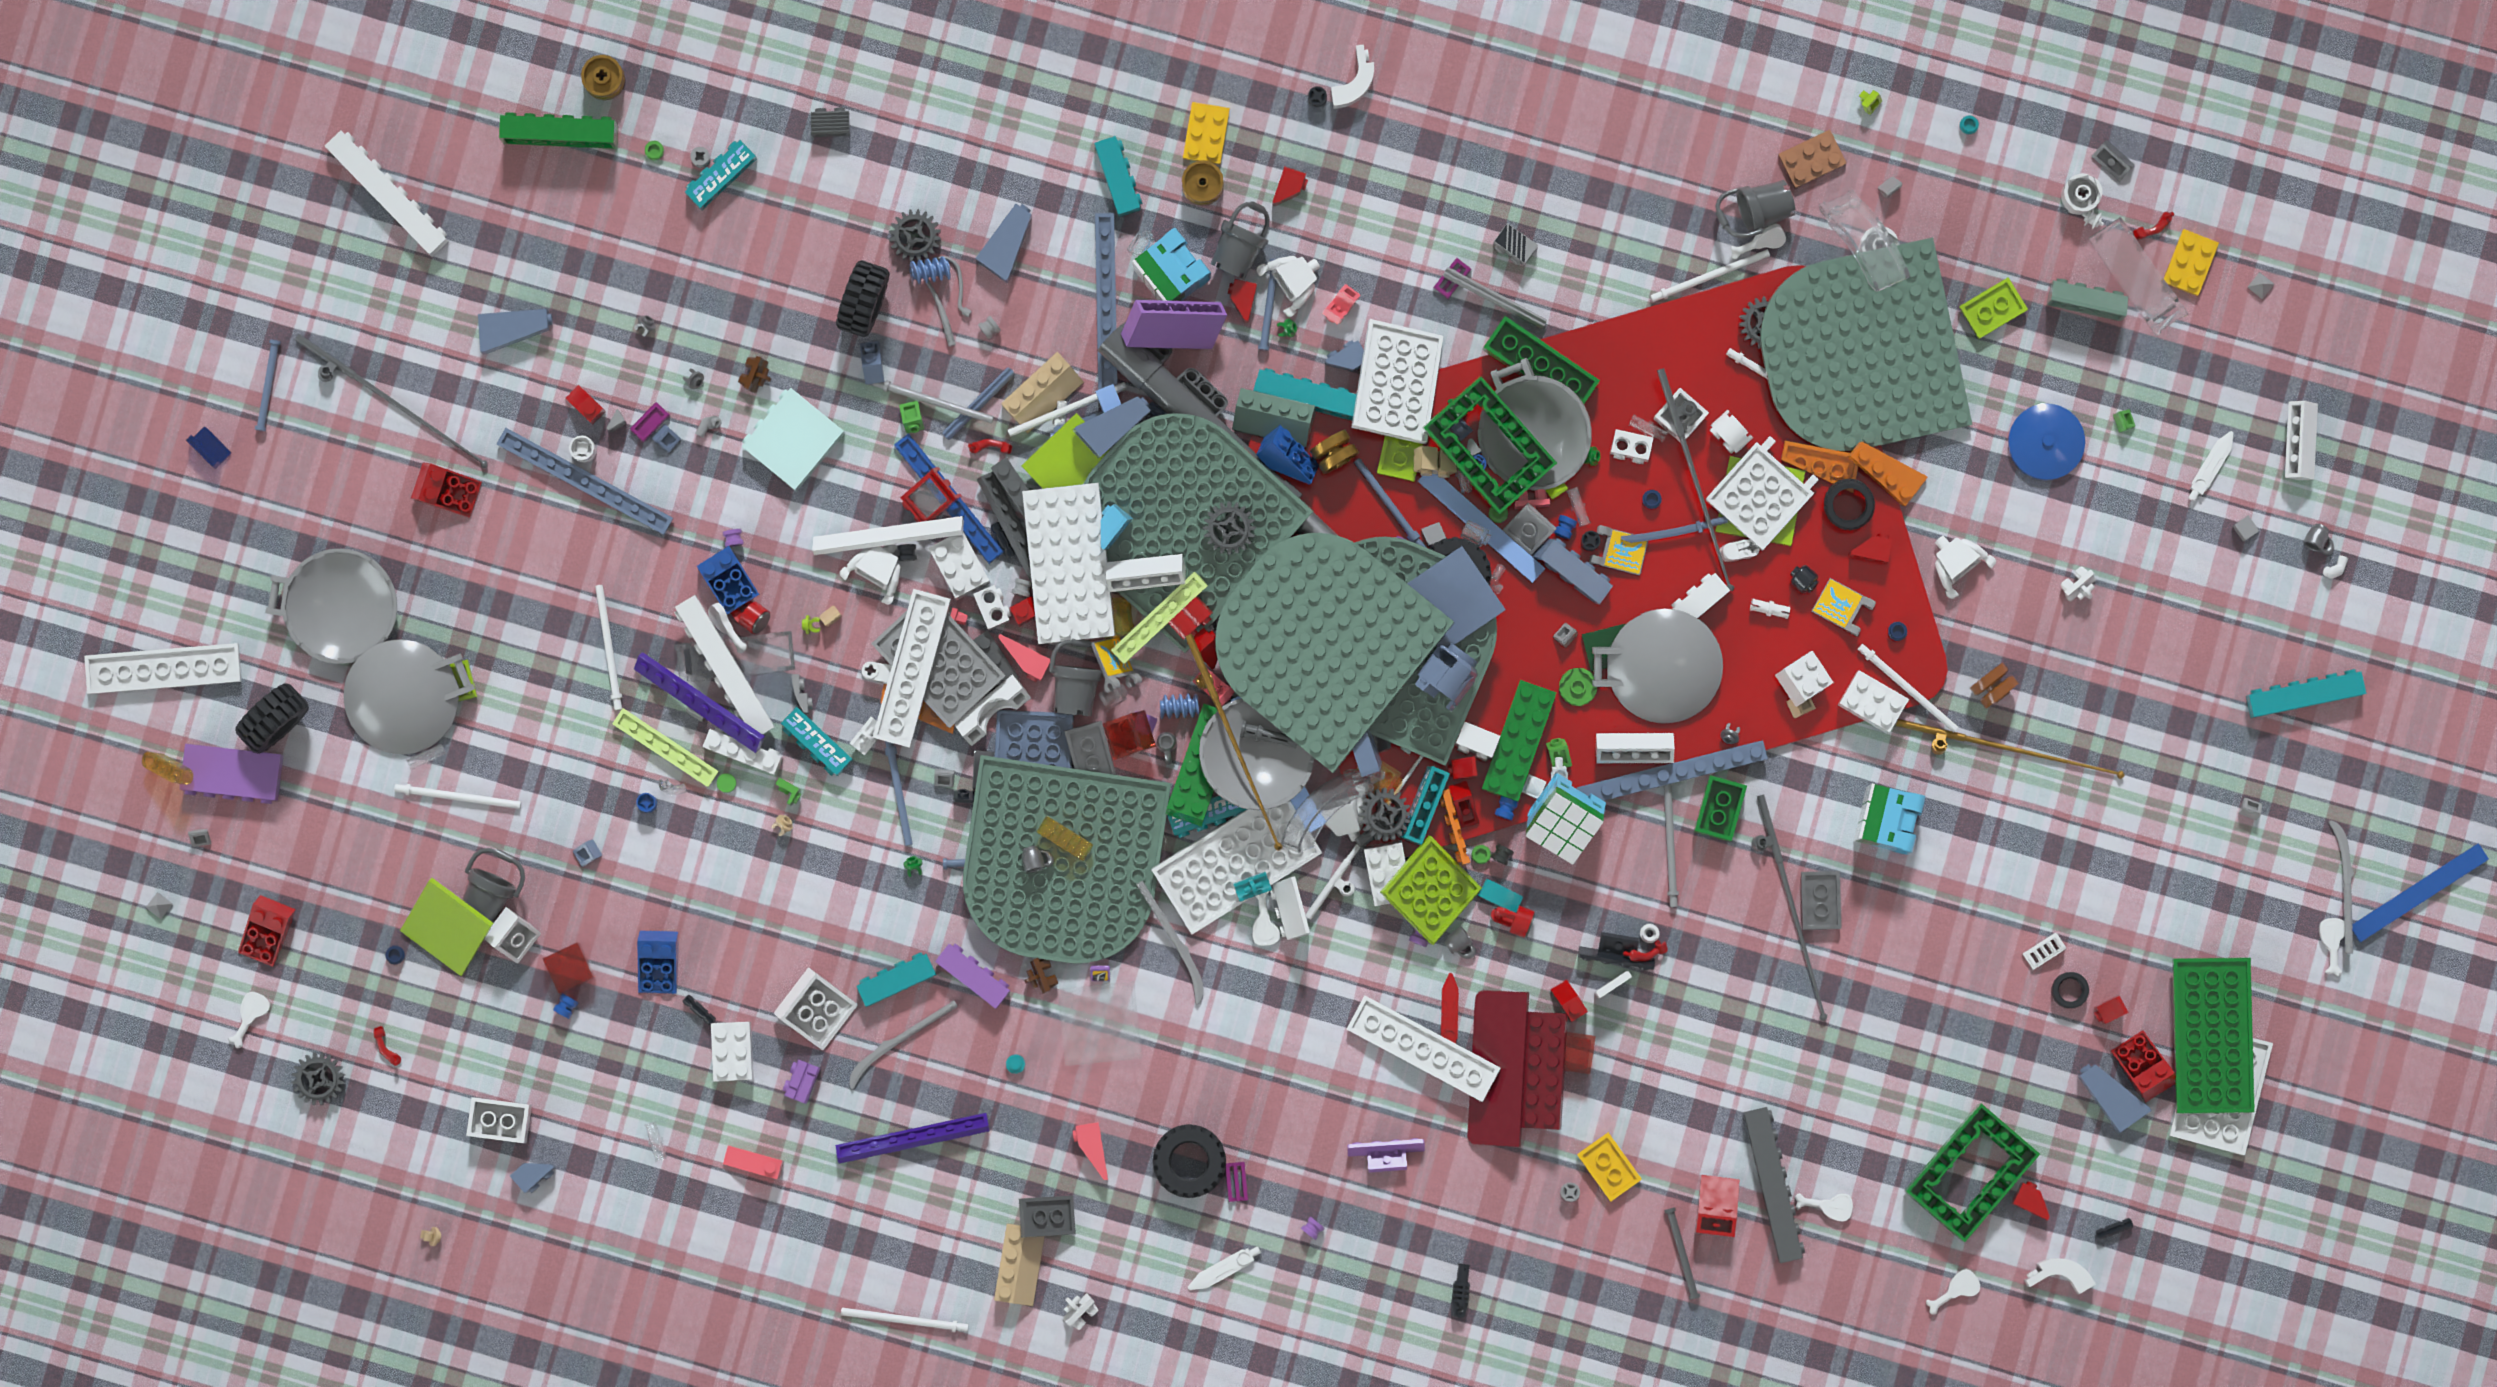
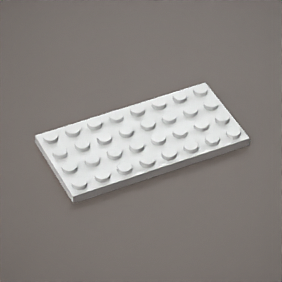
M1099 483L1022 491L1038 644L1063 642L1065 640H1072V638L1082 640L1115 636L1111 592H1109L1106 581L1107 553L1106 550L1101 548V519L1103 515L1101 514L1102 505Z
M1290 801L1276 808L1265 810L1277 841L1283 846L1280 851L1274 848L1275 841L1262 811L1247 809L1151 869L1191 934H1194L1247 901L1239 902L1233 883L1266 872L1269 883L1272 885L1322 854Z

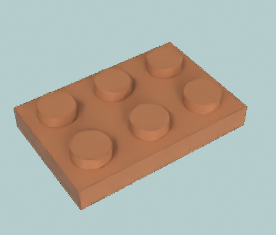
M1827 130L1778 154L1794 189L1847 164L1831 130Z

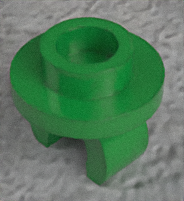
M1289 318L1277 324V327H1284V332L1278 334L1279 337L1288 336L1291 338L1295 336L1297 325L1292 319Z
M1595 446L1590 447L1588 457L1584 462L1585 464L1596 466L1600 461V451Z
M912 856L903 863L909 877H911L913 869L918 870L919 875L922 874V859Z

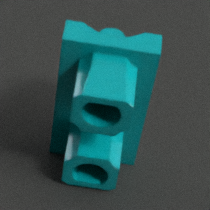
M1266 872L1233 883L1239 902L1272 890Z

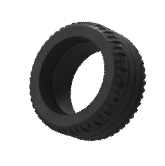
M1842 479L1835 482L1826 492L1824 510L1830 522L1836 527L1844 530H1855L1863 527L1870 521L1875 510V500L1871 490L1863 482L1856 479ZM1853 488L1860 491L1866 501L1864 512L1854 520L1841 519L1833 509L1835 496L1844 489Z

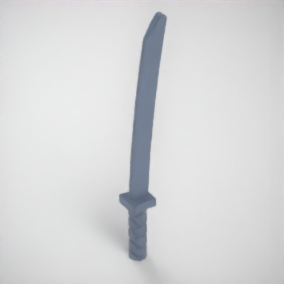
M1722 516L1711 519L1712 527L1728 523L1727 518ZM1696 521V524L1656 532L1621 536V539L1630 543L1696 531L1701 533L1703 529L1709 527L1707 521Z

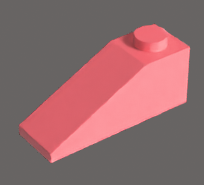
M1000 634L998 636L999 640L1023 672L1027 674L1026 678L1037 682V680L1042 681L1050 666V659Z
M1099 1122L1076 1126V1130H1073L1074 1142L1078 1141L1080 1148L1103 1180H1108Z
M728 1145L723 1164L779 1179L784 1160Z

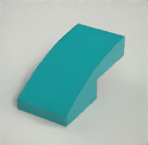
M1487 878L1478 894L1483 899L1515 913L1523 899V896Z

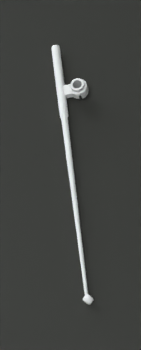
M1420 755L1394 791V795L1400 792L1424 756ZM1388 800L1386 803L1390 806L1392 802ZM1358 844L1355 845L1347 858L1343 860L1305 914L1310 920L1334 886L1339 889L1343 896L1348 897L1354 893V885L1349 881H1343L1341 877L1359 851L1360 847ZM1345 885L1350 886V892H1344L1343 887Z

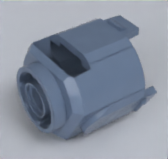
M1453 643L1448 648L1444 645L1438 646L1418 673L1420 677L1415 685L1433 698L1439 692H1442L1451 699L1446 708L1453 711L1475 682V678L1478 675L1475 667L1478 662Z

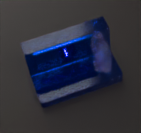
M203 427L195 436L190 435L186 439L215 469L231 455V451L207 427Z

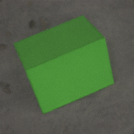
M2129 409L2113 414L2119 433L2135 428V423Z

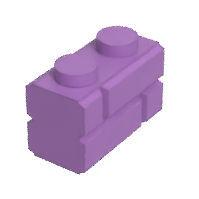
M798 1060L797 1063L793 1062L790 1069L792 1077L790 1081L786 1080L782 1090L785 1091L784 1096L807 1104L821 1068L802 1060Z

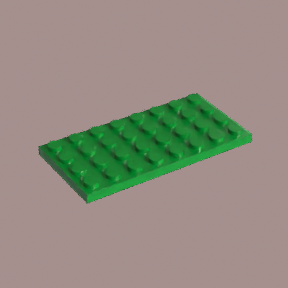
M2251 958L2172 959L2176 1113H2254Z

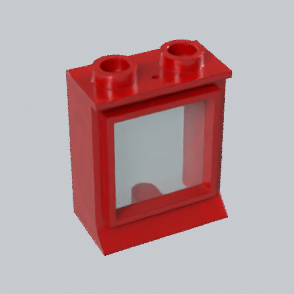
M939 467L931 469L929 473L900 497L903 501L902 505L913 513L916 522L936 520L962 497L960 493L955 495L950 489L951 482L948 479L943 480L938 474L941 470Z

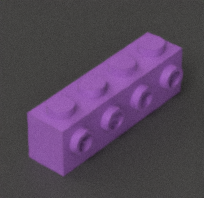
M956 943L953 946L948 944L935 962L997 1009L1010 993V990L1007 989L1010 985L1001 978L999 981L993 978L994 973L987 967L984 969L980 968L977 965L979 961L971 955L966 957L962 954L964 950Z

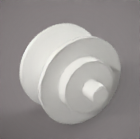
M2093 209L2087 214H2082L2085 217L2083 220L2085 221L2084 226L2089 223L2092 225V230L2094 227H2098V225L2103 226L2104 222L2101 221L2102 217H2100L2102 213L2097 215Z

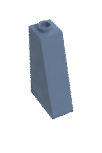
M1018 204L1014 205L975 258L979 264L1006 283L1010 280L1032 219L1031 210L1023 204L1020 206Z
M547 309L478 314L480 352L488 354L550 331V325H553L552 314H549Z
M1137 396L1076 426L1072 430L1099 458L1151 411L1148 408L1150 405L1143 397L1140 399Z
M1368 730L1353 748L1361 777L1380 771L1382 765L1370 730Z
M2087 1064L2080 1069L2081 1074L2078 1075V1078L2117 1133H2121L2152 1111L2150 1107L2096 1064L2092 1066Z

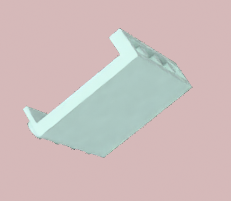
M790 388L788 391L785 389L779 396L780 401L777 405L773 404L766 412L768 414L767 417L757 422L754 427L756 430L752 435L748 434L743 439L742 443L744 444L742 448L797 492L845 432Z

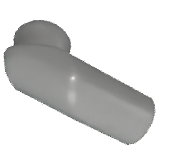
M718 416L703 418L695 434L704 438L708 429L721 426V419Z

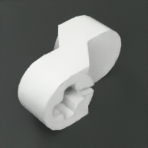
M1750 539L1728 543L1720 548L1722 559L1725 562L1749 559L1756 556L1760 551V548Z

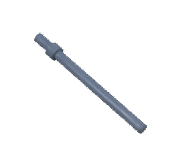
M1360 458L1357 459L1354 464L1406 532L1409 541L1426 547L1420 540L1421 536L1412 529Z
M885 741V754L889 759L905 846L913 845L895 755L897 754L896 746L891 742Z

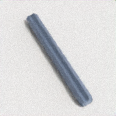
M1007 367L967 408L979 411L1015 375L1014 371ZM960 414L943 431V435L950 440L972 417Z

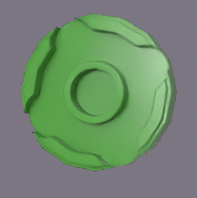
M1573 668L1563 674L1559 682V691L1565 702L1572 706H1582L1593 700L1597 692V687L1592 686L1593 674L1584 668Z

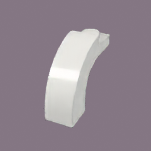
M1364 44L1356 45L1358 74L1355 79L1346 85L1331 87L1333 109L1347 107L1356 103L1367 93L1371 86L1374 75V62L1366 63V61H1369L1368 49L1364 50Z
M2050 1258L2036 1263L2040 1271L2035 1269L2026 1274L2028 1278L2024 1279L2026 1285L2031 1287L2050 1275H2061L2071 1283L2077 1294L2096 1285L2091 1275L2081 1265L2062 1258Z

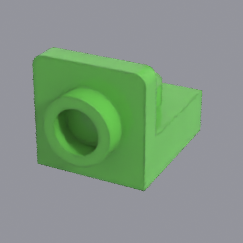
M918 401L899 405L905 432L916 433L924 430Z
M1556 738L1546 743L1552 767H1555L1556 757L1563 758V766H1572L1565 739Z
M779 777L776 785L779 786L778 790L786 795L791 792L792 794L787 804L790 806L793 803L796 804L801 797V793H799L801 789Z

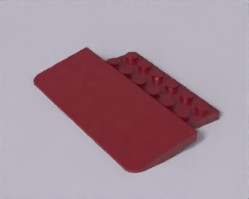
M1482 990L1475 997L1472 1053L1501 1069L1483 1102L1469 1096L1467 1137L1472 1144L1521 1147L1522 1128L1561 1130L1568 1014L1528 1012L1529 992Z

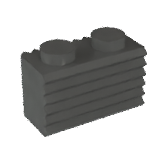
M843 107L834 108V111H826V108H816L815 112H811L812 137L850 136V112L845 111Z

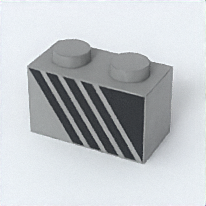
M1508 223L1493 243L1496 251L1502 255L1505 253L1511 257L1510 260L1518 266L1520 264L1525 266L1538 247L1535 242Z

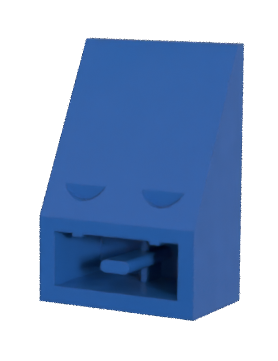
M1281 425L1264 437L1256 454L1269 469L1307 484L1312 483L1319 467L1317 461Z
M730 546L697 565L698 570L718 602L725 609L727 615L760 595Z
M640 931L637 940L638 993L677 994L678 932Z

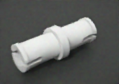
M1756 599L1751 601L1754 605H1750V611L1766 613V616L1775 615L1786 619L1789 617V614L1785 613H1790L1789 606L1774 604L1773 601L1765 602Z

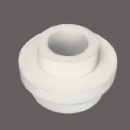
M1646 924L1640 930V937L1646 943H1653L1659 938V930L1653 924ZM1647 930H1651L1653 932L1652 937L1646 936Z

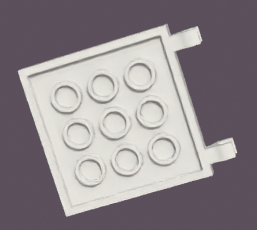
M1771 436L1761 446L1756 442L1705 499L1762 551L1814 494L1810 489L1819 480L1812 475L1803 484L1769 454L1767 450L1775 443Z

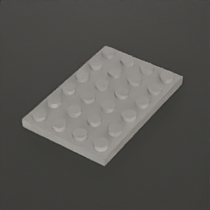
M907 611L871 643L891 666L893 665ZM947 612L924 701L951 728L1006 675Z

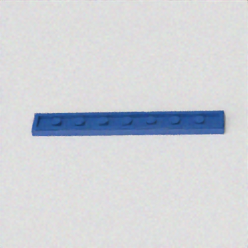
M909 433L894 444L895 448L920 479L929 473L931 469L936 468ZM938 472V474L941 476V478H942L943 480H945V478L943 477V475H942L940 472ZM931 479L925 483L941 505L947 501L946 497ZM949 486L950 489H951V490L955 493V495H956L957 493L955 492V490H954L951 486ZM961 498L946 510L952 518L963 517L964 534L988 564L1004 553Z
M2477 843L2353 923L2354 935L2359 942H2362L2480 866L2489 858L2479 843Z

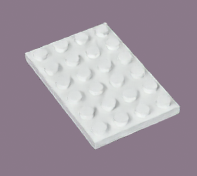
M1372 319L1368 321L1351 428L1421 444L1427 443L1428 434L1422 427L1431 420L1443 342L1442 335Z
M2253 1038L2254 1113H2176L2175 1109L2169 1136L2245 1155L2273 1043Z

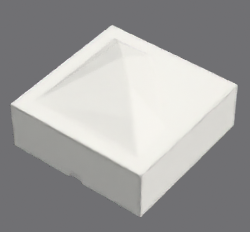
M1529 774L1522 793L1537 799L1542 793L1546 781Z

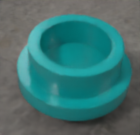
M1968 115L1961 119L1960 129L1964 134L1971 135L1978 130L1979 122L1974 116Z
M1011 1055L1006 1061V1068L1009 1072L1018 1074L1024 1070L1025 1060L1020 1055Z

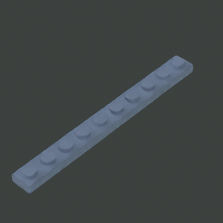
M1095 213L1098 348L1116 329L1114 213ZM1098 352V390L1111 384L1114 386L1118 385L1117 369Z
M506 427L497 442L498 446L663 535L666 534L674 519Z
M1762 740L1577 787V790L1587 796L1592 793L1605 801L1768 759Z

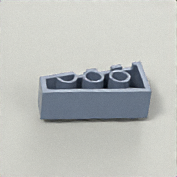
M1547 538L1532 554V557L1536 560H1543L1546 568L1555 573H1560L1561 579L1570 585L1574 584L1576 590L1592 602L1600 604L1613 587L1609 583L1610 579L1602 573L1600 575L1594 571L1596 568L1589 562L1583 563L1580 560L1581 556L1575 551L1571 550L1569 552L1564 548L1566 544L1558 538L1556 540Z

